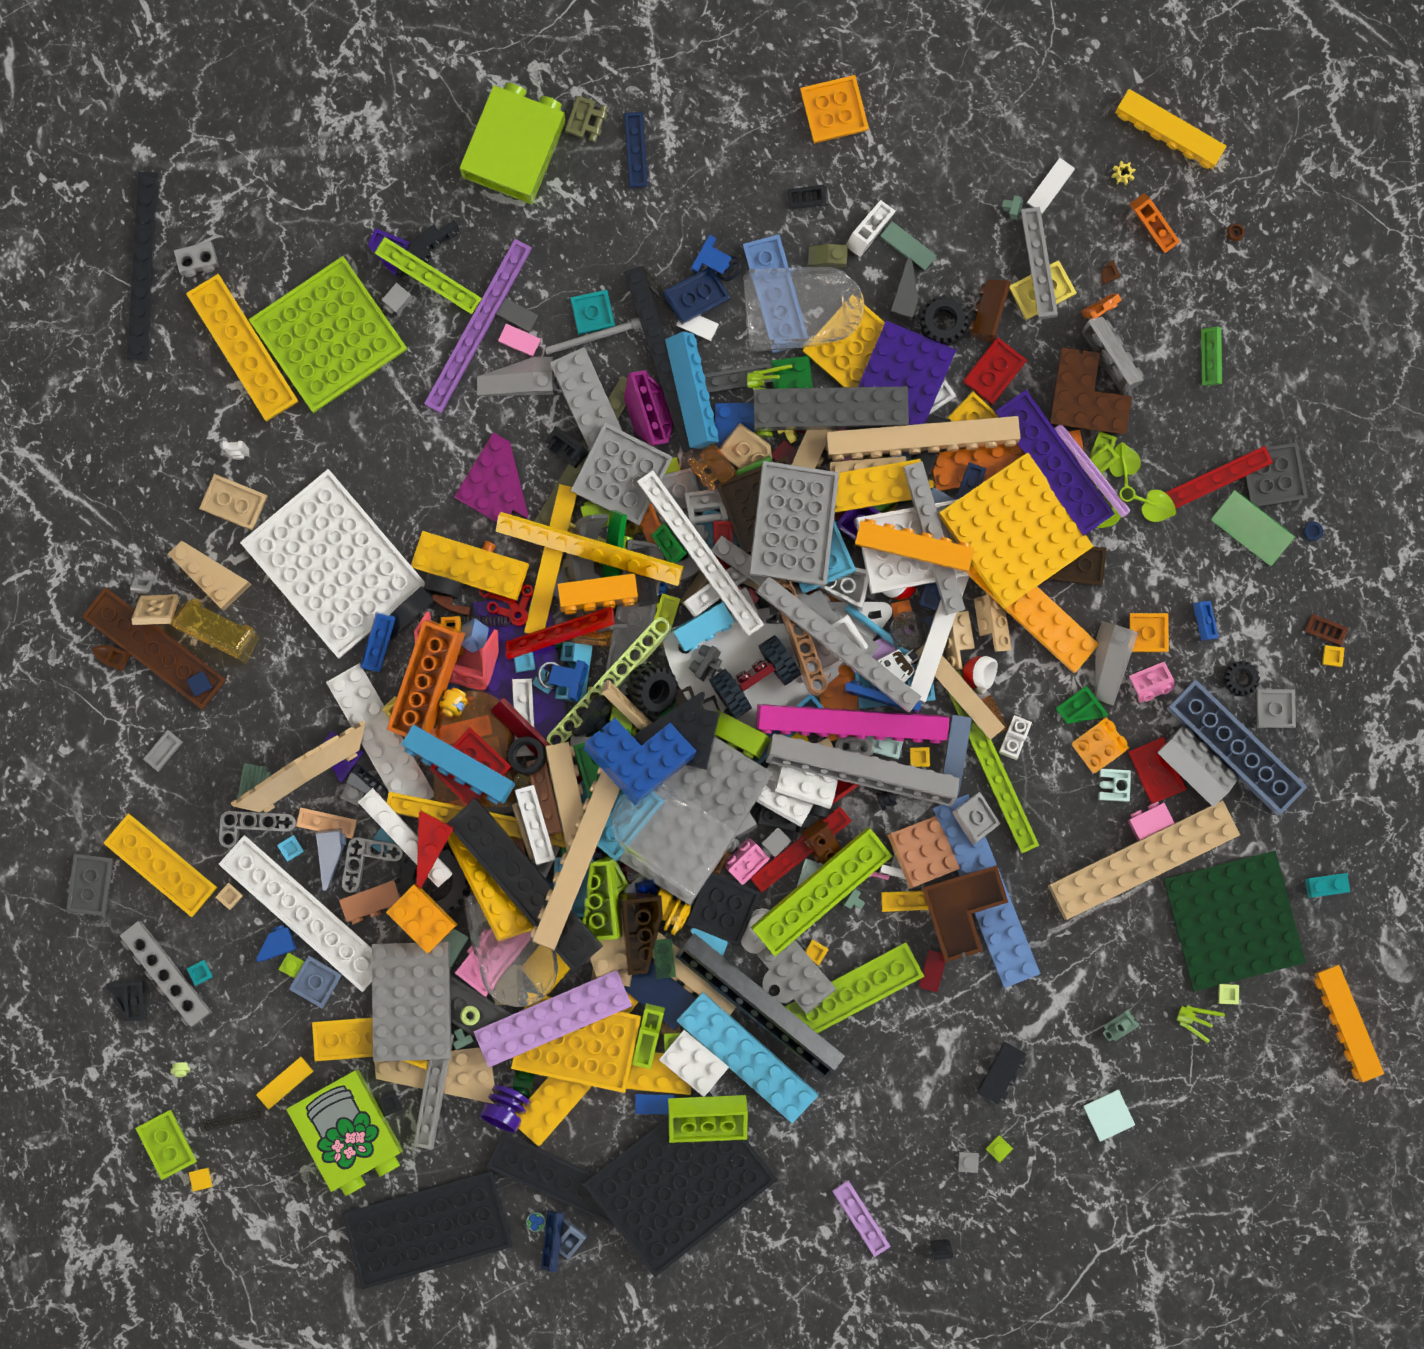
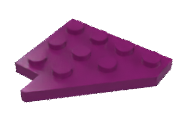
M493 432L454 498L496 523L500 512L511 515L514 511L526 519L529 516L511 444L508 440Z

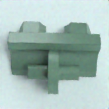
M1126 1010L1104 1025L1106 1030L1103 1034L1108 1041H1117L1136 1029L1139 1023L1134 1021V1017L1130 1014L1129 1010Z

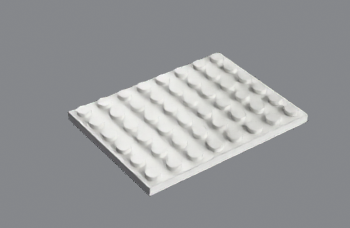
M329 469L240 542L338 659L370 634L376 612L390 615L421 586L424 588L425 585L423 579Z

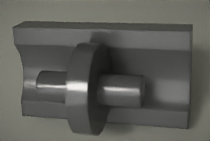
M702 645L698 654L703 656L704 660L702 663L693 660L689 666V669L695 676L704 682L708 675L713 677L716 671L720 672L723 670L719 667L722 660L718 658L721 651L713 645L711 647Z

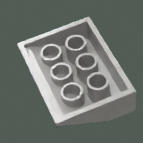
M1103 317L1090 319L1081 333L1092 350L1100 352L1099 361L1120 393L1126 394L1144 381V375L1140 368H1136L1132 363L1134 360L1131 354L1123 349V342L1118 335L1115 336L1112 332L1113 327L1111 323Z

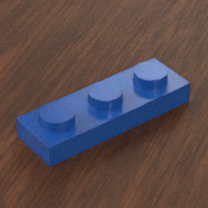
M380 612L375 613L361 661V668L380 672L395 622V616Z

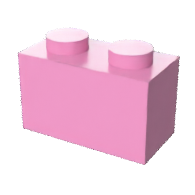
M1156 802L1149 805V810L1144 813L1139 810L1131 814L1132 818L1127 821L1137 841L1175 824L1165 803L1159 805Z

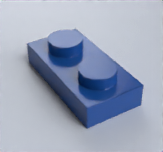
M1211 601L1194 603V613L1197 618L1201 640L1219 638Z

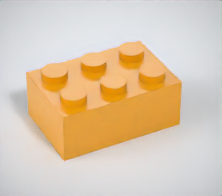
M417 883L386 912L427 954L458 925L422 888L417 887Z

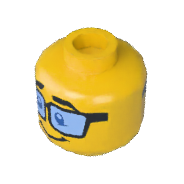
M457 688L445 690L439 701V707L442 709L441 713L450 718L461 715L467 704L466 694Z

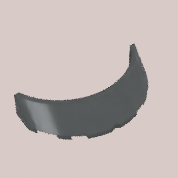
M608 514L589 515L578 519L574 524L576 527L572 533L597 540L603 525L608 519ZM566 553L565 559L562 560V578L564 583L595 579L594 561ZM603 607L596 608V611L603 609ZM584 609L576 610L577 617L592 613L584 612ZM614 616L615 625L597 630L596 632L627 628L626 623L621 622Z

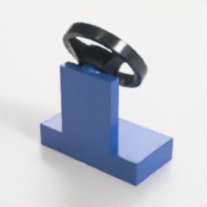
M709 235L691 267V272L697 274L702 266L706 265L715 270L721 280H733L741 270L740 260L735 256H728L715 249L716 238ZM738 263L737 270L732 276H730V273L733 271L734 265ZM725 272L726 278L721 277L720 273L723 274Z
M577 660L575 669L559 666L555 662H547L538 669L537 678L539 683L547 689H554L559 686L570 688L567 697L571 701L578 703L589 666L585 661ZM545 665H547L548 671L545 673L546 678L542 681L541 670ZM548 682L549 684H553V685H556V686H554V687H549V686L545 685V683Z

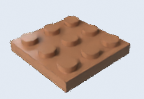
M936 816L887 835L910 889L960 869L949 841Z

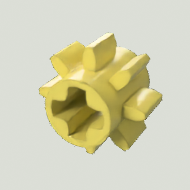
M1120 161L1119 167L1114 165L1113 170L1116 173L1112 174V178L1116 177V184L1124 182L1126 186L1128 179L1134 180L1135 177L1131 174L1136 169H1131V162L1123 164V161ZM1123 170L1126 171V174L1124 176L1121 175V172H1123Z

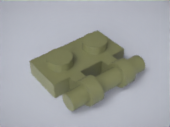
M577 96L565 132L584 138L585 132L591 133L589 141L596 142L597 137L600 136L603 120H606L608 107L601 104L600 109L596 110L594 109L595 101ZM591 116L596 117L594 126L588 125Z

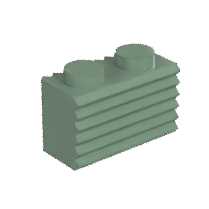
M244 763L237 799L249 790L255 789L256 785L271 776V772H268L267 767Z

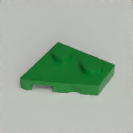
M1087 686L1056 708V711L1066 724L1108 716V713Z

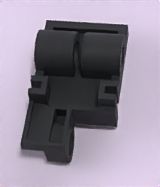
M760 804L757 823L802 833L807 827L809 815L827 818L829 808L814 804L800 827Z

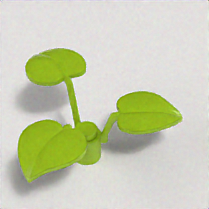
M1121 442L1118 444L1114 451L1120 458L1109 469L1115 477L1124 475L1125 487L1120 491L1121 499L1126 502H1130L1133 499L1145 502L1142 506V513L1146 519L1152 522L1163 521L1176 514L1175 505L1165 492L1151 490L1147 494V499L1137 496L1135 490L1128 486L1127 474L1133 475L1137 473L1141 460L1139 455L1125 443ZM1105 496L1103 498L1115 514L1097 526V528L1113 526L1121 518Z

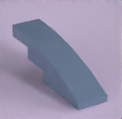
M952 715L942 774H950L953 777L959 778V795L972 718Z

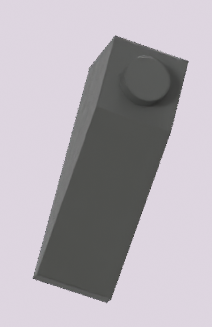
M908 257L890 315L912 321L913 316L917 317L920 306L917 305L918 294L912 258Z

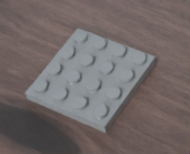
M604 422L570 491L608 511L617 510L626 514L628 521L639 526L651 501L637 481L651 471H654L661 481L673 457Z

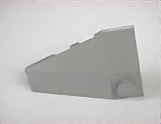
M532 357L477 376V396L554 395L553 370L549 364L553 361V357Z
M1104 621L1101 622L1096 637L1099 645L1096 648L1095 697L1098 701L1114 706L1138 633Z

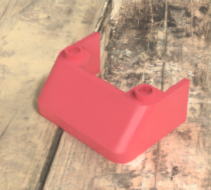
M426 612L414 630L415 643L423 620H431L430 612ZM498 630L492 632L484 647L479 649V651L471 653L464 648V656L457 657L449 682L476 690H485L487 688L499 653Z

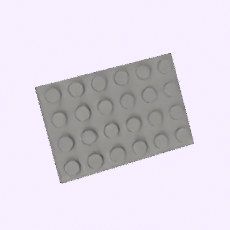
M768 461L762 462L749 575L826 586L839 472Z
M440 942L428 954L417 943L372 944L373 1061L451 1059L450 942Z

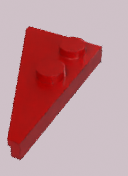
M422 810L419 812L417 887L419 888L425 882L454 827Z

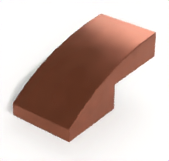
M432 596V599L446 610L470 617V607L452 605V597Z

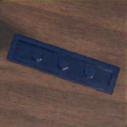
M643 112L624 113L629 188L648 187Z

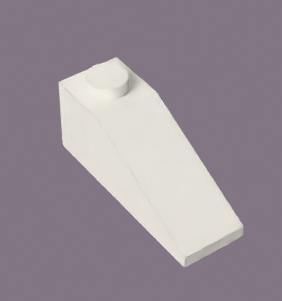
M880 200L852 233L846 244L848 249L861 257L894 215L895 210Z

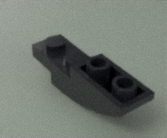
M453 220L439 230L433 224L411 244L407 251L428 264L430 258H432L430 249L435 250L447 238L451 240L458 235L457 232L460 230L457 223ZM399 268L397 269L400 278L409 276Z

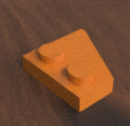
M1112 293L1081 310L1084 318H1097L1107 310L1117 307V303L1122 300L1118 293Z

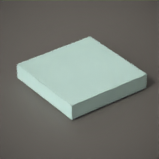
M1115 1090L1083 1106L1100 1142L1135 1126L1119 1090Z

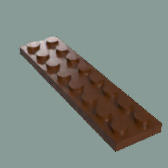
M105 587L82 615V618L196 706L204 710L227 680L155 624L132 625V616L135 609ZM204 671L213 688L195 697L187 679Z

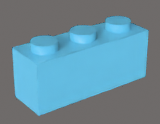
M720 601L697 617L691 618L671 631L683 651L688 650L692 652L699 647L698 644L704 640L708 642L715 638V633L720 630L725 632L732 627L731 624L735 621L724 602Z

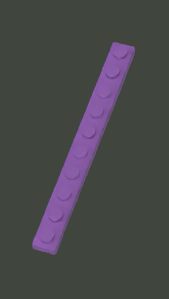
M514 239L425 401V406L442 414L496 316L498 309L530 254L532 247Z

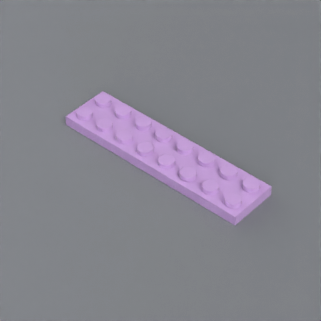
M616 970L473 1032L487 1066L490 1068L630 1008L632 1004Z

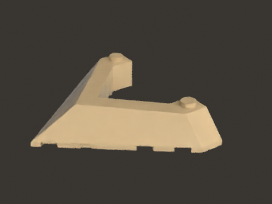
M359 722L354 727L352 726L339 734V736L333 737L295 759L256 785L255 789L249 790L240 796L239 799L231 802V805L256 812L264 810L265 813L274 809V804L304 783L345 759L349 762L357 757L356 752L360 750L365 722Z

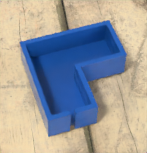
M616 718L605 725L601 732L598 731L589 738L584 746V750L635 806L691 761L696 753V750L671 723L641 746Z

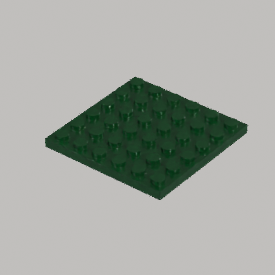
M1276 851L1163 879L1193 992L1306 963Z

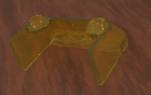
M194 598L191 601L186 600L170 625L246 664L259 639V636L253 632L254 628L246 624L240 626L202 607L203 603Z

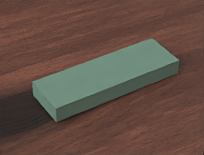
M893 221L880 235V238L906 258H912V262L923 271H926L937 257V255Z

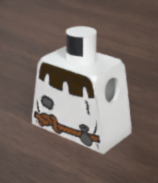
M913 649L905 655L900 650H897L877 660V662L905 683L915 672L911 664L917 661L919 657Z

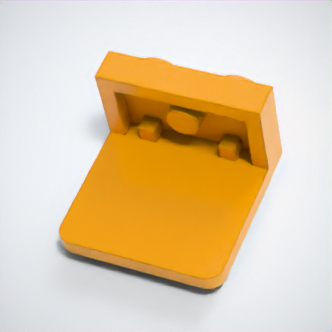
M1107 717L1072 743L1074 749L1093 773L1098 772L1129 749L1126 739L1119 735L1114 723L1108 720Z

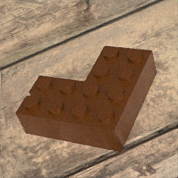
M1060 347L1049 416L1051 424L1126 434L1132 396L1094 390L1100 352L1081 349V354H1079V349Z
M997 865L922 888L945 963L962 958L963 952H965L966 956L982 952L983 949L972 914L1008 903Z

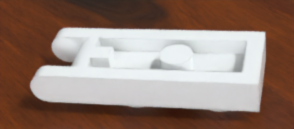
M223 441V449L233 459L241 460L244 459V456H249V448L243 441Z

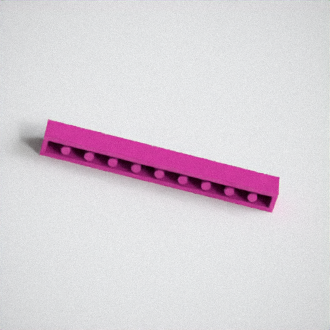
M757 704L755 727L761 729L760 732L772 733V730H780V734H791V731H797L799 735L807 736L810 735V732L817 733V736L829 737L830 733L836 734V737L848 738V735H855V738L858 739L874 736L876 740H885V737H893L892 740L904 741V738H911L912 742H923V739H929L930 743H941V740H948L949 717L945 715Z

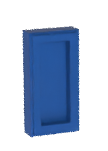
M635 1094V1114H668V1098H674V1095Z

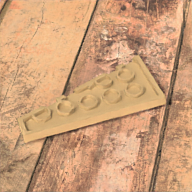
M480 1047L452 1050L444 1093L495 1104L488 1098L490 1093L494 1094L492 1092V1088L495 1085L493 1066L488 1068ZM374 1061L376 1079L421 1089L424 1088L427 1070L403 1061Z

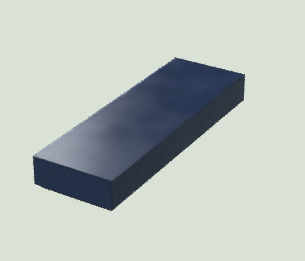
M547 1211L541 1269L557 1272L564 1213Z

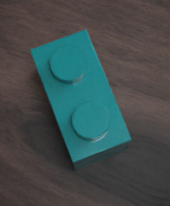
M1347 873L1305 879L1308 898L1350 892Z

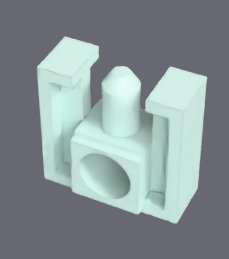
M1100 769L1099 777L1113 778V781L1100 782L1099 786L1102 789H1112V793L1099 792L1098 800L1129 802L1131 771ZM1121 780L1125 783L1124 791L1117 789V781Z

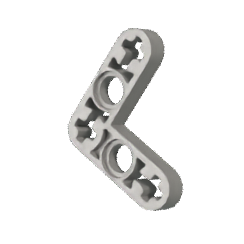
M364 837L351 839L348 843L342 879L343 889L346 892L353 893L360 888L365 856L398 861L404 856V851L397 843ZM357 840L362 845V848H359L357 855L361 854V857L351 856V853L354 854L356 851L353 843H356ZM373 844L381 846L380 854H374L371 851ZM385 845H388L387 850H393L396 847L400 854L393 857V853L387 852L386 856H384ZM352 859L359 862L357 870H353L349 866ZM348 872L352 874L358 873V876L355 875L353 877V882L356 883V886H353L352 889L347 884V881H350L352 876L348 875Z

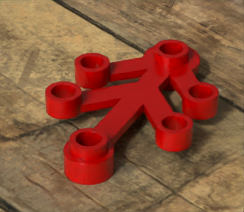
M524 585L522 587L523 596L519 606L513 599L491 592L484 595L482 594L483 590L479 589V593L483 598L489 597L508 603L511 610L502 608L496 602H490L487 605V610L490 614L508 617L515 626H522L527 622L528 613L526 607L534 593L532 586ZM526 589H531L530 593H524ZM495 605L496 609L491 611V606ZM521 613V618L516 619V614Z

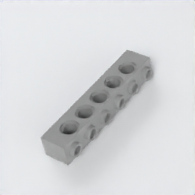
M137 921L120 935L123 939L120 941L126 950L130 949L133 952L134 956L132 957L139 966L141 964L144 966L146 976L151 981L155 980L158 984L156 986L157 990L162 996L166 995L169 998L168 1004L174 1011H179L182 1015L180 1019L186 1026L194 1027L212 1013L141 921ZM140 939L145 942V948L141 951L136 947ZM150 955L157 957V963L153 966L148 962ZM163 970H167L169 973V978L166 981L160 978V973ZM175 985L181 988V993L178 996L172 993V988ZM187 1000H190L193 1004V1008L190 1011L184 1009V1003Z

